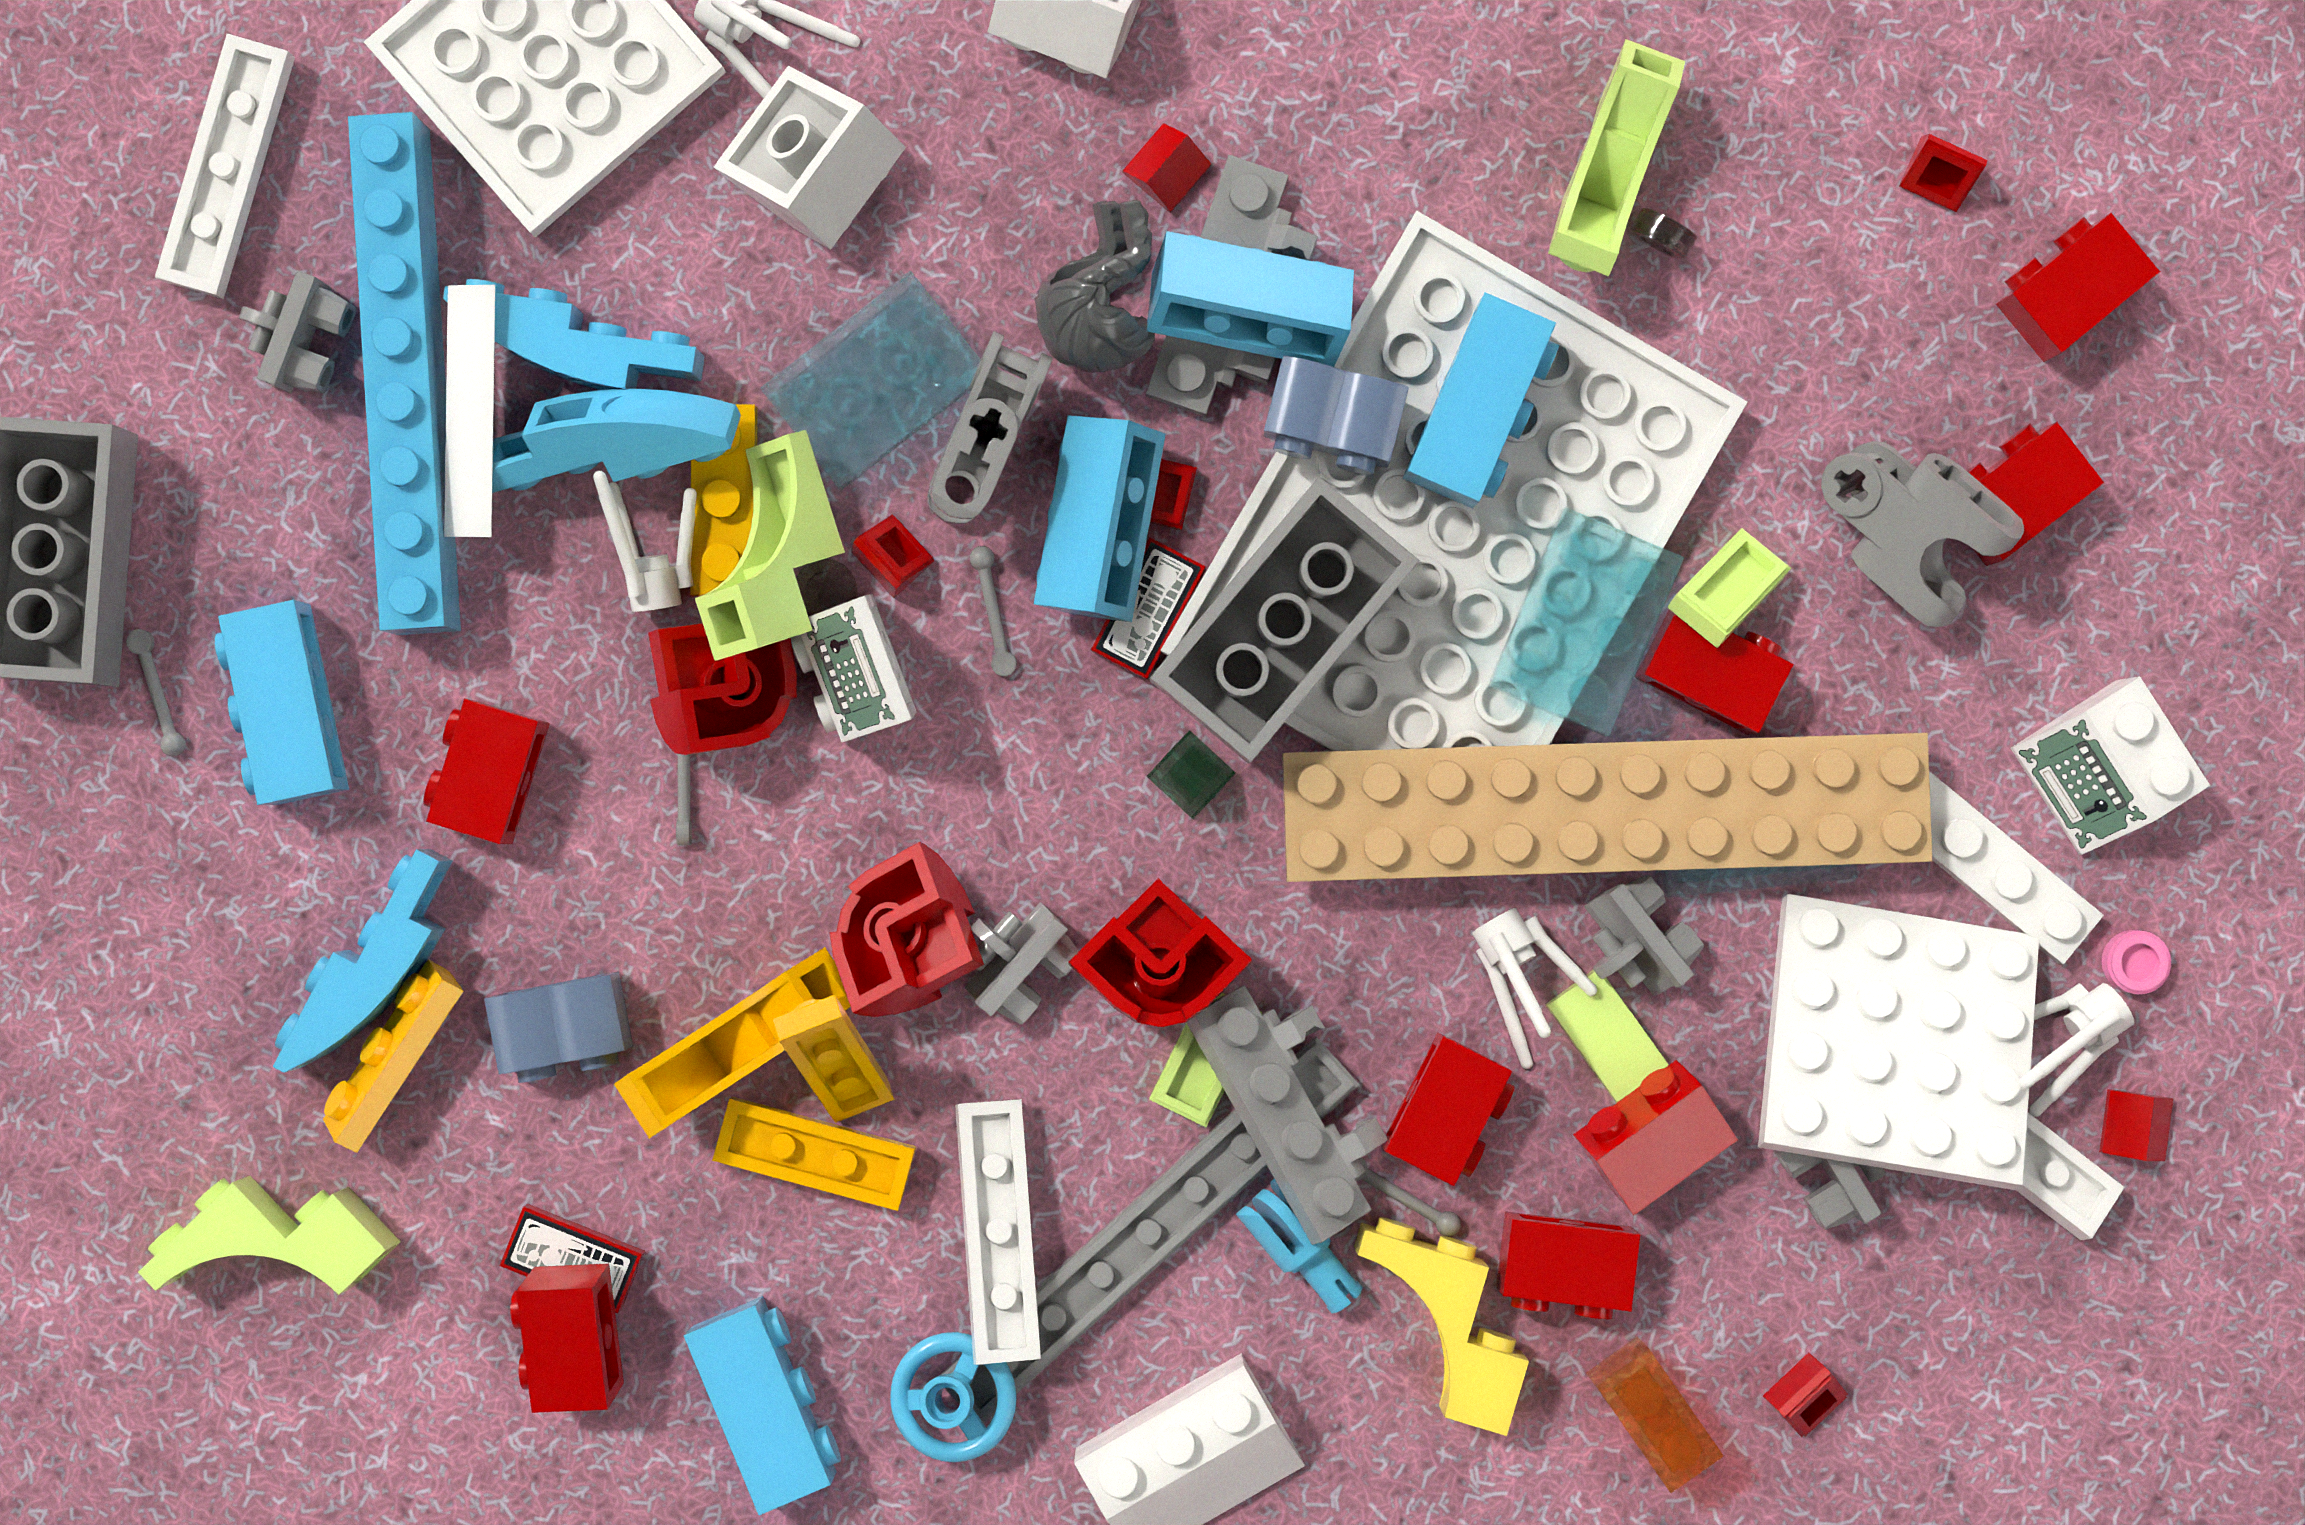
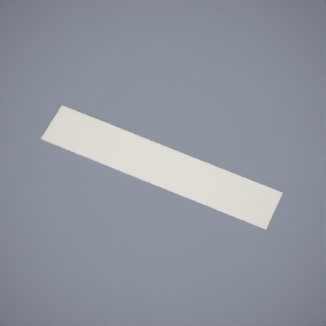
M448 285L444 537H492L495 285Z

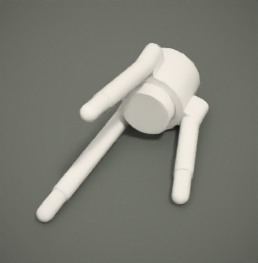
M699 0L694 11V19L709 29L705 41L722 52L763 99L771 90V85L732 43L733 40L744 43L755 32L782 49H789L792 42L789 37L762 20V12L760 10L850 47H858L860 44L858 36L775 0Z
M603 471L595 472L593 475L594 482L625 574L632 612L662 609L682 604L680 588L694 586L691 571V555L696 515V490L687 488L684 491L676 566H669L668 554L640 557L618 484L615 482L608 483L606 474Z
M1513 908L1473 931L1472 935L1480 947L1476 953L1488 972L1522 1068L1528 1070L1533 1066V1060L1504 974L1507 973L1522 1005L1541 1038H1548L1551 1030L1519 967L1536 956L1531 944L1535 943L1588 996L1596 995L1597 987L1551 940L1536 916L1524 922L1518 910Z
M2078 983L2060 996L2035 1004L2034 1020L2068 1008L2071 1012L2063 1019L2073 1037L2021 1077L2019 1080L2021 1088H2030L2084 1047L2086 1049L2030 1106L2029 1113L2033 1117L2040 1116L2102 1053L2119 1043L2117 1037L2119 1034L2134 1025V1018L2129 1007L2121 996L2108 984L2102 983L2088 992Z

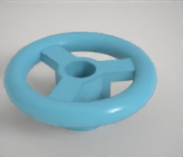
M946 1332L932 1335L917 1343L900 1361L891 1384V1410L895 1423L903 1437L922 1454L945 1462L968 1461L989 1452L1005 1436L1015 1414L1016 1387L1007 1363L983 1364L991 1373L997 1389L996 1411L986 1428L973 1409L974 1395L970 1384L980 1364L974 1365L972 1335ZM944 1352H962L954 1372L935 1377L923 1389H910L916 1371L929 1358ZM944 1388L954 1389L960 1397L958 1409H950L944 1405L942 1401V1391ZM912 1410H920L929 1424L940 1429H950L959 1425L968 1440L950 1443L930 1436L919 1426Z

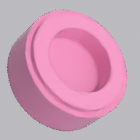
M2128 930L2115 935L2107 943L2102 954V969L2107 980L2118 990L2132 994H2147L2161 987L2168 978L2171 970V956L2166 944L2158 936L2147 931Z

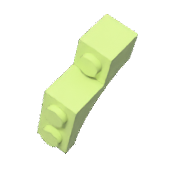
M1625 39L1597 106L1591 132L1564 194L1548 254L1559 257L1568 267L1581 272L1596 271L1606 276L1610 275L1619 254L1624 232L1641 182L1680 88L1685 61Z
M806 430L787 434L746 449L754 497L752 525L747 545L741 559L727 579L707 594L695 598L715 661L813 631L793 569L845 553Z
M251 1176L234 1181L231 1184L223 1178L196 1201L194 1205L201 1212L185 1228L178 1222L175 1223L148 1247V1250L154 1257L138 1273L156 1291L176 1282L186 1272L205 1261L236 1255L265 1256L299 1266L318 1277L340 1295L362 1280L401 1241L349 1187L333 1193L331 1196L324 1189L317 1193L294 1215L301 1223L298 1226Z

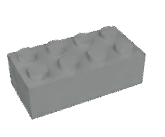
M0 417V679L119 687L138 434L113 424Z
M1319 476L1150 677V682L1249 764L1420 560Z

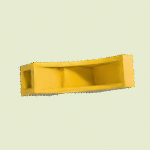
M826 947L822 948L700 1029L614 1083L648 1138L650 1139L783 1052L785 1049L779 1042L773 1023L774 1018L791 1012L795 1006L804 1001L824 999L834 994L844 1010L849 1009L850 1004L835 961Z

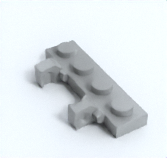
M1228 155L1200 236L1201 238L1246 248H1257L1266 252L1309 261L1312 259L1318 239L1317 235L1288 225L1292 213L1278 208L1289 175ZM1166 335L1146 391V397L1206 417L1217 384L1232 388L1236 375L1267 385L1277 358Z
M1243 985L1212 1002L1208 1008L1187 1021V1025L1293 1213L1300 1222L1310 1243L1313 1245L1324 1242L1371 1211L1372 1209L1357 1185L1355 1178L1366 1172L1359 1158L1370 1153L1388 1140L1376 1117L1364 1120L1356 1124L1355 1130L1343 1135L1339 1134L1334 1123L1324 1126L1291 1068L1292 1065L1299 1062L1291 1048L1305 1041L1307 1035L1325 1028L1313 1006L1311 1005L1301 1012L1296 1011L1280 1021L1274 1009L1261 1015L1246 986Z

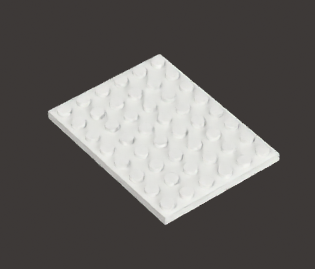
M1416 210L1352 320L1350 334L1334 366L1344 371L1374 376L1409 387L1388 468L1375 466L1373 475H1365L1337 467L1336 461L1338 456L1326 452L1313 450L1311 459H1300L1276 452L1160 651L1168 656L1320 476L1420 561L1284 724L1330 751L1550 745L1745 408L1747 401ZM1484 292L1556 322L1549 341L1559 344V348L1544 381L1533 376L1524 400L1533 403L1534 406L1520 438L1516 439L1508 435L1498 459L1509 464L1494 498L1482 495L1480 502L1472 509L1402 478L1475 308Z

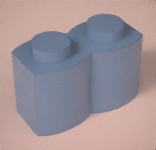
M1283 355L1264 428V437L1275 440L1273 450L1278 453L1300 459H1311L1313 450L1326 452L1338 456L1336 466L1341 469L1359 474L1373 475L1375 466L1385 468L1389 466L1409 387L1386 379L1344 371L1322 363Z
M619 971L497 994L484 999L498 1074L516 1072L518 1083L556 1076L555 1064L579 1060L581 1071L612 1066L619 1063L617 1052L633 1047Z

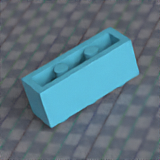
M1166 231L1152 270L1147 331L1280 359L1283 358V355L1334 367L1351 331L1354 270L1328 265L1319 261H1309L1270 253L1257 248H1246L1203 239L1195 235H1184Z
M1484 292L1475 308L1402 479L1472 509L1480 502L1482 495L1494 498L1509 464L1498 459L1508 435L1516 439L1520 438L1534 406L1533 403L1524 400L1533 376L1544 381L1557 354L1559 344L1549 341L1556 322Z
M1067 415L1064 437L1059 449L1060 460L1054 493L1048 510V526L1043 554L1037 571L1034 605L1073 615L1132 622L1165 433L1130 420Z
M290 600L218 616L221 633L215 635V649L221 667L225 671H230L234 695L228 698V712L235 731L243 734L247 757L241 760V774L247 792L250 795L256 796L257 805L275 806L349 790L311 604Z
M761 1296L693 1325L684 1335L685 1341L758 1515L830 1486L837 1473L834 1464L841 1462L839 1448L830 1428L827 1425L818 1428L809 1407L810 1404L816 1402L815 1392L805 1369L802 1366L793 1369L784 1347L791 1343V1336L779 1308L775 1307L769 1310L764 1297Z

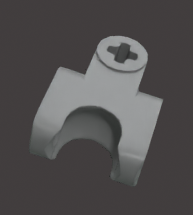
M993 331L968 388L970 390L968 398L929 484L926 498L928 508L944 522L966 524L980 514L988 503L1014 445L1025 415L1029 414L1053 357L1041 353L1038 361L1005 347L1001 345L1004 335ZM997 367H999V368H1001V369H1003V370H1006V371H1008V372H1010V373H1012V374H1014V375H1017V376L1023 378V380L1020 379V378H1018V377H1016V376H1013V375H1011V374H1009V373H1007V372H1004V371L998 369ZM982 420H989L994 423L991 433L997 437L996 439L993 438L987 445H981L976 442L978 431L973 428V426L977 427ZM957 475L968 479L974 488L972 501L967 504H959L951 500L946 493V479Z
M1871 441L1857 446L1850 453L1833 459L1826 466L1822 474L1821 489L1826 502L1834 511L1840 513L1864 534L1852 551V559L1857 567L1912 616L1927 626L1943 627L1950 625L1959 614L1966 599L1965 589L1948 572L1942 558L1943 545L1946 538L1960 540L1983 556H1996L2010 551L2024 533L2022 519L2009 506L1964 468L1940 454H1928L1916 468L1901 456L1894 447L1885 442ZM1851 493L1853 497L1849 498L1846 494Z

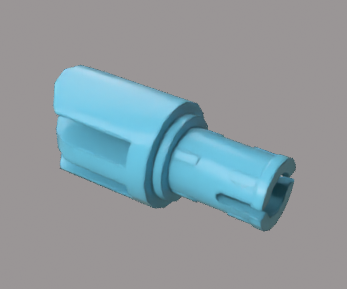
M1273 1179L1270 1184L1277 1196L1266 1189H1262L1252 1198L1257 1212L1250 1207L1244 1206L1236 1213V1216L1284 1273L1290 1271L1292 1273L1300 1272L1327 1305L1326 1308L1332 1314L1343 1310L1351 1304L1346 1295L1350 1294L1353 1298H1357L1363 1289L1362 1285L1355 1281L1328 1248L1331 1242L1330 1238L1322 1243L1313 1245L1310 1243L1277 1182Z

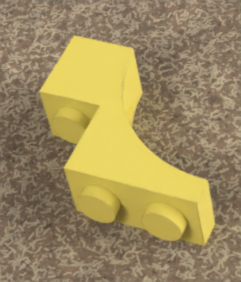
M1379 1217L1376 1227L1361 1223L1354 1244L1357 1254L1386 1267L1402 1278L1421 1297L1434 1318L1444 1356L1443 1390L1439 1403L1444 1417L1507 1436L1529 1361L1522 1351L1514 1349L1516 1339L1511 1336L1486 1328H1479L1477 1337L1469 1335L1489 1271V1267L1484 1260L1475 1257L1477 1247L1447 1236H1440L1438 1245L1413 1238L1416 1228L1384 1217Z

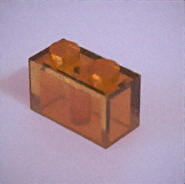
M1638 1337L1586 1372L1588 1378L1670 1493H1673L1724 1457L1653 1353Z

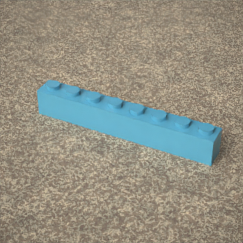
M413 112L348 116L380 631L395 635L461 631L455 537H444L446 381L430 129Z

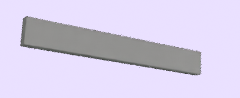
M1316 1036L1295 1054L1299 1062L1292 1065L1291 1068L1320 1119L1326 1116L1359 1086V1083ZM1235 1109L1036 1287L1041 1359L1006 1362L1014 1378L1016 1394L1268 1168ZM960 1357L940 1375L954 1372ZM980 1364L970 1387L974 1395L973 1409L984 1424L995 1414L997 1389L989 1370L983 1364ZM945 1388L960 1405L958 1393L954 1389Z

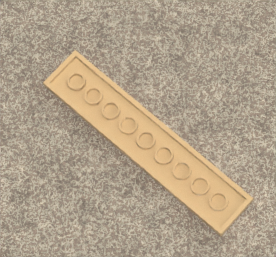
M1928 733L1282 753L1286 882L1932 862Z

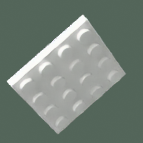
M411 0L364 41L368 48L535 238L726 73L721 63L665 0Z
M1787 894L1782 900L1758 1147L2016 1190L2023 1186L2029 1088H2021L2019 1080L2031 1069L2039 939L2032 938L2026 933Z

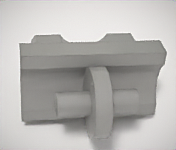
M298 270L287 296L269 290L261 312L243 306L239 319L256 326L248 349L264 355L257 379L291 394L294 387L300 390L325 393L334 372L335 362L327 357L308 351L316 328L344 338L352 325L356 314V307L331 292V287L318 278Z
M1649 875L1640 877L1626 885L1621 883L1595 896L1584 907L1601 928L1592 936L1594 942L1605 954L1593 967L1598 977L1604 979L1618 971L1630 988L1635 987L1642 981L1652 995L1656 996L1670 987L1675 986L1678 988L1695 975L1689 966L1702 951L1704 944L1692 928L1683 922L1671 926L1664 933L1659 930L1649 916L1663 905L1666 900L1663 891Z
M1041 902L1023 922L1010 911L994 929L978 918L972 924L971 929L983 940L978 945V949L984 965L977 968L979 971L965 986V989L976 999L975 1003L990 1016L998 1011L1009 1019L1023 1024L1038 1008L1042 999L1023 980L1038 963L1042 964L1058 979L1066 976L1072 969L1068 962L1079 951L1065 934L1068 931L1066 926Z
M1773 1150L1783 1168L1792 1178H1796L1819 1163L1822 1165L1831 1181L1803 1197V1200L1817 1224L1823 1229L1827 1230L1846 1223L1854 1217L1866 1224L1882 1214L1854 1167L1860 1166L1870 1183L1879 1180L1886 1174L1884 1168Z

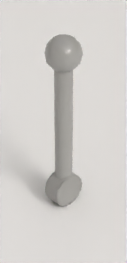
M978 546L971 551L969 558L971 566L978 570L996 653L991 661V667L997 675L1009 676L1015 671L1017 661L1015 656L1008 652L990 568L994 563V554L990 548Z
M136 629L127 636L126 643L128 649L132 653L138 654L163 733L160 748L167 756H178L183 753L186 747V740L175 730L151 654L155 644L154 637L148 631Z
M677 754L678 820L676 823L677 845H691L690 755Z
M1362 1157L1359 1158L1366 1172L1355 1178V1181L1362 1179L1434 1222L1441 1235L1453 1236L1460 1230L1461 1221L1457 1214L1451 1211L1443 1213L1368 1169L1366 1161Z

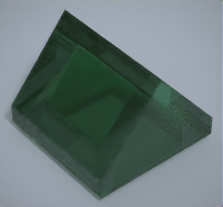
M1189 730L1146 777L1188 816L1194 819L1236 772Z

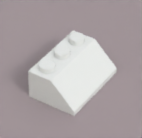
M1242 1353L1076 1447L1074 1459L1075 1466L1110 1525H1203L1305 1466Z

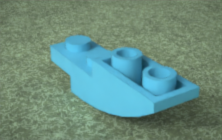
M466 280V285H495V342L531 365L567 381L596 390L637 389L639 373L695 381L702 380L705 356L696 347L689 346L690 337L664 331H652L651 341L626 337V328L600 322H589L588 332L581 331L584 314L573 304L567 303L568 295L549 289L530 288L528 297L504 294V285L485 280ZM445 286L443 299L447 303L448 286Z
M651 389L597 390L568 394L535 402L524 430L493 439L492 493L512 488L515 491L525 490L536 485L543 478L567 471L570 474H581L591 470L600 462L604 463L613 482L634 476L641 479L651 478L662 473L669 466L693 459L697 462L710 461L722 455L726 450L731 449L741 414L736 404L700 395Z
M416 849L412 857L405 855L399 861L388 882V889L394 892L382 914L378 911L374 912L361 931L357 943L364 948L361 955L351 950L336 951L332 953L330 958L323 956L314 966L305 984V990L310 992L311 995L300 1015L293 1013L286 1020L276 1038L275 1047L281 1051L273 1065L274 1068L285 1073L302 1068L318 1060L359 1034L396 999L404 981L411 974L418 973L427 961L446 929L425 918L424 915L453 860L432 849Z

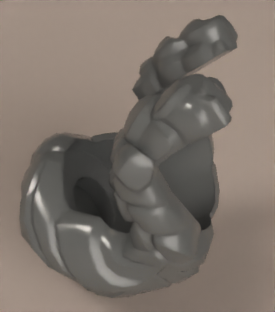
M1137 199L1119 204L1116 201L1094 203L1093 211L1099 235L1097 251L1079 260L1071 261L1048 274L1047 280L1041 283L1037 291L1038 295L1034 298L1037 325L1047 350L1057 361L1076 370L1101 373L1124 368L1137 358L1145 355L1155 341V333L1147 331L1146 318L1143 316H1132L1124 308H1117L1110 304L1109 295L1119 287L1134 280L1136 275L1140 274L1150 261L1152 232L1147 228L1149 214Z

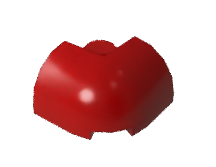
M703 623L661 628L648 633L659 693L658 697L650 699L655 723L664 742L676 754L690 755L738 748L771 737L770 734L783 722L791 700L797 698V672L791 638L715 661Z
M921 842L868 869L849 884L848 888L852 892L840 911L837 931L829 932L836 967L852 1013L857 1015L880 1017L921 1008L943 998L940 988L984 965L967 917L975 914L964 888L940 855Z
M1158 878L1117 919L1113 917L1068 962V965L1114 1009L1139 1024L1165 1027L1185 1023L1208 1008L1252 963V959L1206 915L1201 919Z

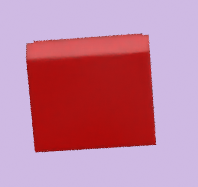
M1163 123L1123 169L1122 173L1171 213L1211 167V163L1188 134Z
M1927 134L1921 136L1899 187L1957 212L1986 167L1988 160L1934 135Z
M893 514L858 536L853 542L851 551L893 598L900 594L935 561Z
M2107 1089L2099 1152L2142 1161H2165L2173 1098Z
M1808 1352L1763 1397L1801 1437H1806L1847 1398L1848 1393L1832 1373Z

